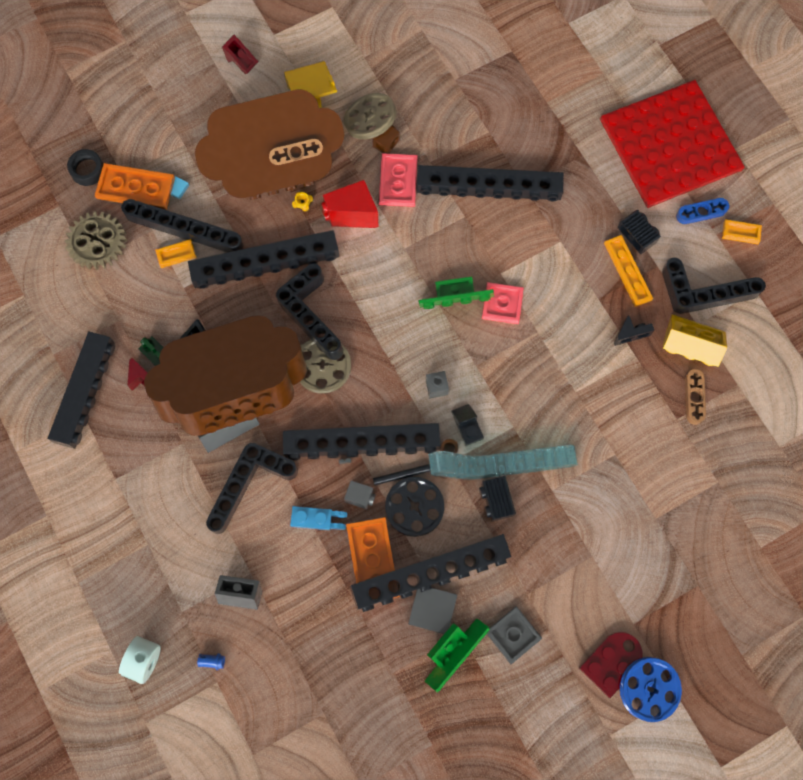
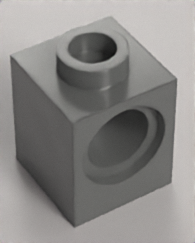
M445 371L426 374L429 399L448 395L449 386Z
M350 481L344 500L346 503L368 509L369 505H373L376 494H373L374 490L372 487Z

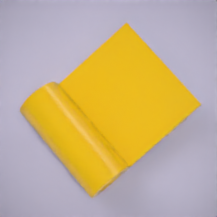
M325 61L284 72L287 87L291 91L296 89L306 90L315 98L337 93L334 80Z

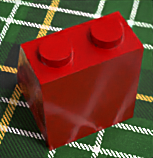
M365 180L323 195V202L321 203L322 213L325 221L330 222L331 227H379L378 210Z

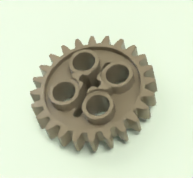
M94 211L93 216L86 213L85 219L79 216L80 222L74 220L73 222L76 226H69L72 232L66 233L69 238L65 240V243L68 245L66 249L69 252V256L73 258L76 264L79 263L81 267L86 265L89 270L92 266L98 270L99 265H102L105 269L106 263L112 266V260L118 261L117 254L123 255L121 249L126 248L123 243L127 241L124 236L126 232L122 224L118 222L117 218L113 219L111 214L106 216L104 212H101L100 216H98L96 211ZM87 242L85 246L80 247L82 243Z

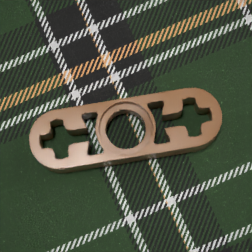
M310 139L277 147L270 151L269 159L274 165H282L318 156L323 150V145L318 139ZM312 142L315 145H319L317 153L310 150L307 151L308 155L304 156L302 144H306V148L310 147ZM294 146L301 149V155L298 158H294L290 153L291 148ZM287 148L290 160H286V157L280 158V162L272 159L275 151L282 154L285 153L283 149Z
M692 369L685 376L686 418L689 423L694 425L700 424L706 418L705 377L699 369ZM695 375L699 379L696 381L695 387L690 388L694 386V379H691V377ZM697 392L700 395V401H693L690 396L691 393ZM700 405L698 408H696V412L698 415H700V417L696 419V417L692 416V414L695 412V406Z

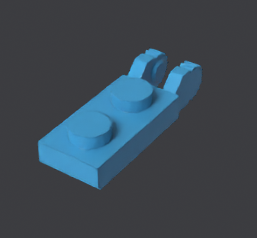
M292 506L290 526L321 530H345V524L331 523V518H346L347 512Z

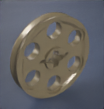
M383 93L368 94L357 99L347 109L344 116V125L352 137L371 139L381 135L390 128L396 118L397 110L388 95ZM372 102L370 105L365 106L366 103ZM387 102L385 106L380 107L381 104ZM355 113H359L356 117H352ZM360 125L358 129L353 130L354 127ZM376 126L375 129L368 131L371 127Z
M312 340L304 343L301 346L302 352L309 351L312 353V357L309 360H305L311 375L308 378H303L300 381L301 385L309 391L321 394L330 393L342 387L351 372L350 355L344 345H342L345 358L342 361L328 358ZM337 346L331 347L330 350H335ZM321 361H325V364L328 366H324V369H321L319 365ZM335 371H342L344 376L341 379H335L333 377ZM319 379H325L327 385L319 388L316 382Z

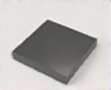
M434 588L424 592H420V589H417L408 624L445 634L450 627L457 595Z
M517 606L492 625L487 633V636L510 665L542 639Z

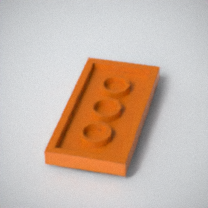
M104 163L94 196L96 199L119 203L133 199L167 210L175 176L174 174Z
M385 517L346 524L356 583L395 571ZM390 581L388 588L391 592H397L398 585L395 581ZM374 587L370 588L369 596L372 599H377L379 597V590Z

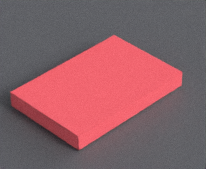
M382 153L379 205L415 207L418 155Z

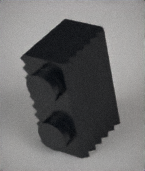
M635 210L621 220L617 227L640 255L655 245L661 237L659 230L655 226H651L646 215L639 212V210Z
M506 476L482 481V487H479L481 498L486 500L487 506H484L487 518H491V522L515 516L516 511Z

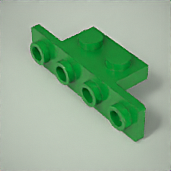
M472 277L435 282L437 297L418 300L420 308L423 307L424 309H433L436 305L449 307L457 302L469 304L472 303V300L478 299L484 302L494 297V291L492 289L474 292Z
M475 619L469 628L463 632L453 623L427 654L437 666L425 679V682L433 690L439 692L489 632L490 628L479 619Z

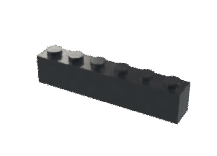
M88 331L47 439L51 442L73 449L81 442V432L88 423V414L90 408L94 407L96 392L102 386V376L108 370L110 355H113L115 351V342L110 337Z

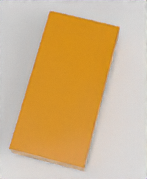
M725 219L723 222L722 239L759 244L762 225Z
M191 239L155 250L161 268L197 258Z

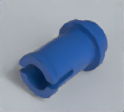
M219 653L217 655L199 654L198 667H209L216 670L224 668L225 656H221Z

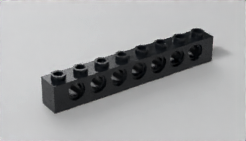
M418 165L417 193L422 195L439 194L441 196L457 195L459 197L475 196L477 198L494 197L496 199L504 197L514 200L524 198L532 201L543 199L554 202L562 198L564 172ZM437 180L439 183H433L432 181ZM455 181L457 184H451L450 182ZM469 182H474L475 185H470V184H468V183H469ZM486 183H492L493 186H488ZM504 184H510L511 187H506Z
M334 230L191 260L188 261L193 286L204 289L213 284L223 285L227 281H241L250 276L260 277L264 273H278L283 269H296L301 265L317 264L324 260L333 261L339 257V250ZM317 247L323 248L321 251H315ZM299 251L305 252L303 255H297ZM281 255H287L285 259H279ZM269 259L268 262L261 263V260ZM244 263H251L248 267H243ZM228 266H231V267H232L231 270H229V271H224V269H225L226 267H228ZM208 271H214L211 275H206Z
M439 423L283 431V454L290 460H300V457L319 459L320 456L339 458V455L358 457L359 454L377 456L378 453L397 455V452H405V454L410 455L416 454L417 451H425V453L430 454L440 450ZM423 436L425 442L417 443L415 437ZM382 437L387 442L384 445H378L376 440ZM397 437H404L406 442L398 444L395 440ZM363 438L367 440V444L365 446H358L357 441ZM344 439L348 444L345 447H339L337 445L338 441ZM325 440L328 442V446L326 448H319L318 443ZM303 441L309 443L306 449L298 448L299 444Z
M502 534L353 584L349 587L356 609H362L363 612L374 609L373 604L381 602L383 606L394 602V597L401 596V599L412 596V591L420 589V592L432 589V584L439 582V585L442 586L450 583V578L458 576V579L470 576V571L477 570V573L488 570V565L495 563L496 567L506 564V559L512 556L505 536ZM485 549L490 550L492 553L490 560H487L483 555ZM467 555L473 558L474 563L472 566H468L465 563ZM447 562L454 564L455 570L453 573L446 570ZM429 568L436 571L435 579L428 578L427 570ZM409 575L417 577V584L415 586L408 583L407 578ZM390 581H395L398 584L397 592L389 590L388 584ZM374 587L379 590V597L377 599H372L369 596L370 588Z

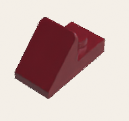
M235 34L222 46L227 61H233L244 74H248L259 62Z
M131 358L129 360L127 385L133 391L140 384L145 387L144 380L147 372Z

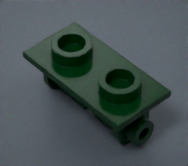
M153 336L148 339L144 337L140 341L142 345L138 349L157 366L160 364L159 356L164 347Z

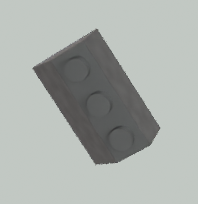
M254 418L253 420H247L232 427H226L198 437L209 453L260 424L257 418Z

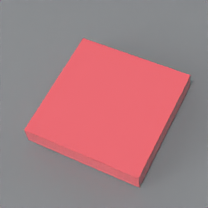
M487 282L486 290L493 289L494 297L489 301H484L482 319L519 324L524 287Z

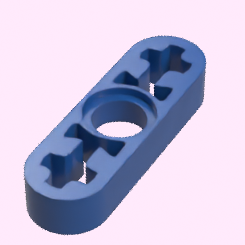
M717 198L685 205L677 212L676 219L681 224H690L721 217L729 210V202L724 198ZM718 204L720 207H723L722 210L720 208H716ZM698 208H705L707 210V214H700L698 212ZM683 212L690 214L688 218L685 215L682 216Z

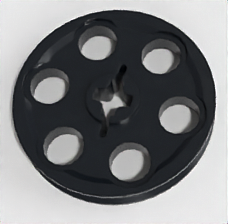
M421 477L405 478L397 482L390 489L385 502L386 515L390 524L398 532L411 537L423 536L432 532L441 522L444 513V499L438 487L431 481ZM411 482L418 485V490L414 493L407 490V485ZM428 490L435 491L436 498L427 500L425 492ZM394 494L402 496L400 504L392 503L391 497ZM408 498L415 504H420L418 506L419 512L415 509L412 511L410 510L411 502L408 500ZM430 509H435L438 511L439 516L437 519L431 520L428 518L427 512ZM397 513H401L405 517L404 522L401 524H397L393 520L394 515ZM414 521H420L423 524L421 531L416 532L412 529L411 525Z

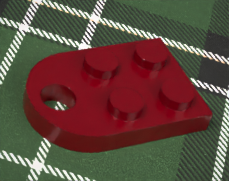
M618 632L611 634L578 669L608 698H611L619 690L621 678L626 668L635 660L643 658L642 647L639 641L628 633ZM625 640H630L633 643L632 651L627 652L624 650L623 643Z

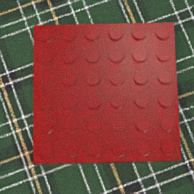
M696 80L600 117L604 129L647 208L740 172L745 168Z

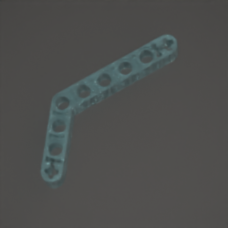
M575 445L476 457L445 451L428 454L431 475L463 480L570 468L578 465Z

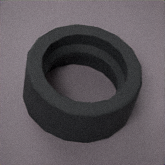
M82 149L73 153L67 162V169L73 180L83 186H90L99 182L103 168V162L99 155L89 149ZM82 161H95L96 168L92 173L84 176L76 173V168Z

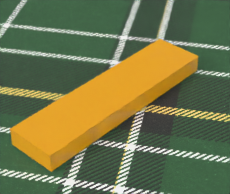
M619 235L606 240L604 245L634 306L637 307L652 301L653 297L623 236Z

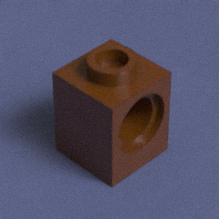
M391 125L384 133L374 137L373 148L381 153L390 154L400 141L398 129Z

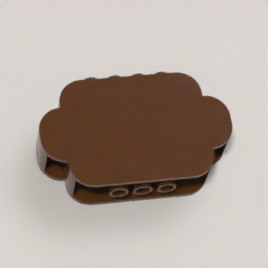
M296 89L215 110L207 122L209 135L203 137L198 142L195 149V158L200 172L210 180H222L224 189L231 196L236 198L250 197V200L261 198L260 194L268 193V196L278 194L279 189L285 188L286 191L297 189L296 185L303 184V187L314 185L315 180L325 177L331 169V153L339 149L343 143L344 129L342 121L335 111L329 108H319L316 98L310 92ZM310 139H318L323 145V150L318 156L282 165H274L269 159L270 151L277 147ZM312 142L311 146L306 148V144H302L304 156H307V151L310 150L317 153L319 145H315ZM294 146L291 148L290 153L294 158H298L301 155V149ZM287 148L283 149L285 153L282 154L275 151L272 159L280 162V158L286 157V160H290Z
M255 315L168 343L160 353V364L153 367L147 373L144 384L150 401L163 421L167 423H180L182 429L187 434L200 436L285 408L293 400V385L299 383L305 377L307 365L297 334L292 329L282 326L273 327L272 322L268 318Z

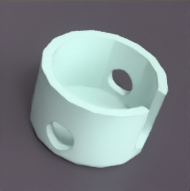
M136 636L129 644L122 658L119 674L139 684H144L156 666L161 650L160 645Z

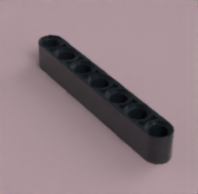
M133 199L125 200L121 205L124 215L130 222L186 240L191 239L193 242L227 253L244 248L241 236L236 232ZM182 225H186L185 228L179 229ZM198 231H203L201 234H196ZM221 236L218 240H213L214 237ZM234 241L238 242L236 245H230Z

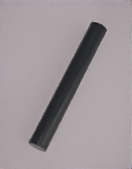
M430 464L375 477L373 478L374 486L430 472L431 467Z

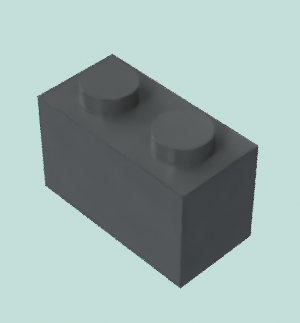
M220 575L214 594L218 604L258 610L263 591L260 581Z

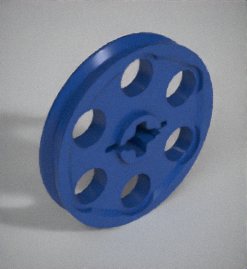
M653 657L637 659L626 668L620 682L622 702L625 708L638 719L646 722L665 720L675 712L681 700L682 687L680 678L675 669L661 659ZM645 663L651 665V672L649 674H644L643 665ZM664 670H668L670 674L667 681L661 679V673ZM634 676L637 684L634 688H630L628 680ZM648 686L654 688V692L648 691ZM667 691H672L674 695L671 702L665 700ZM634 698H639L641 701L638 709H633L632 707ZM653 705L659 707V713L656 716H652L650 713Z

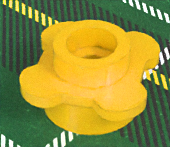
M297 192L292 206L308 211L313 197L305 192Z

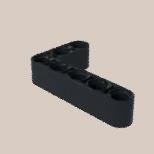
M670 258L662 269L672 308L679 314L757 298L766 288V283L762 278L753 277L691 290L684 265L680 259ZM669 267H674L676 271H672ZM674 283L679 284L681 288H677ZM716 293L720 294L722 298L717 297ZM698 297L703 298L704 302L700 301ZM679 300L684 301L686 305H682Z
M310 264L280 287L276 292V298L281 308L326 356L332 360H337L343 355L340 340L302 301L324 282L321 267L318 264ZM313 321L312 324L306 325L307 322ZM337 346L335 350H330L331 347Z
M256 443L247 444L207 518L206 526L215 534H221L227 529L258 467L285 480H293L298 474L295 463ZM251 450H258L257 456L253 458L249 457V452ZM275 458L276 461L274 465L268 466L266 465L267 459ZM286 466L293 467V471L290 474L283 473ZM249 467V472L246 475H240L241 468ZM234 484H239V491L232 493L231 487ZM224 502H230V508L226 511H223L221 508L222 504ZM220 519L221 526L214 529L212 527L213 522Z

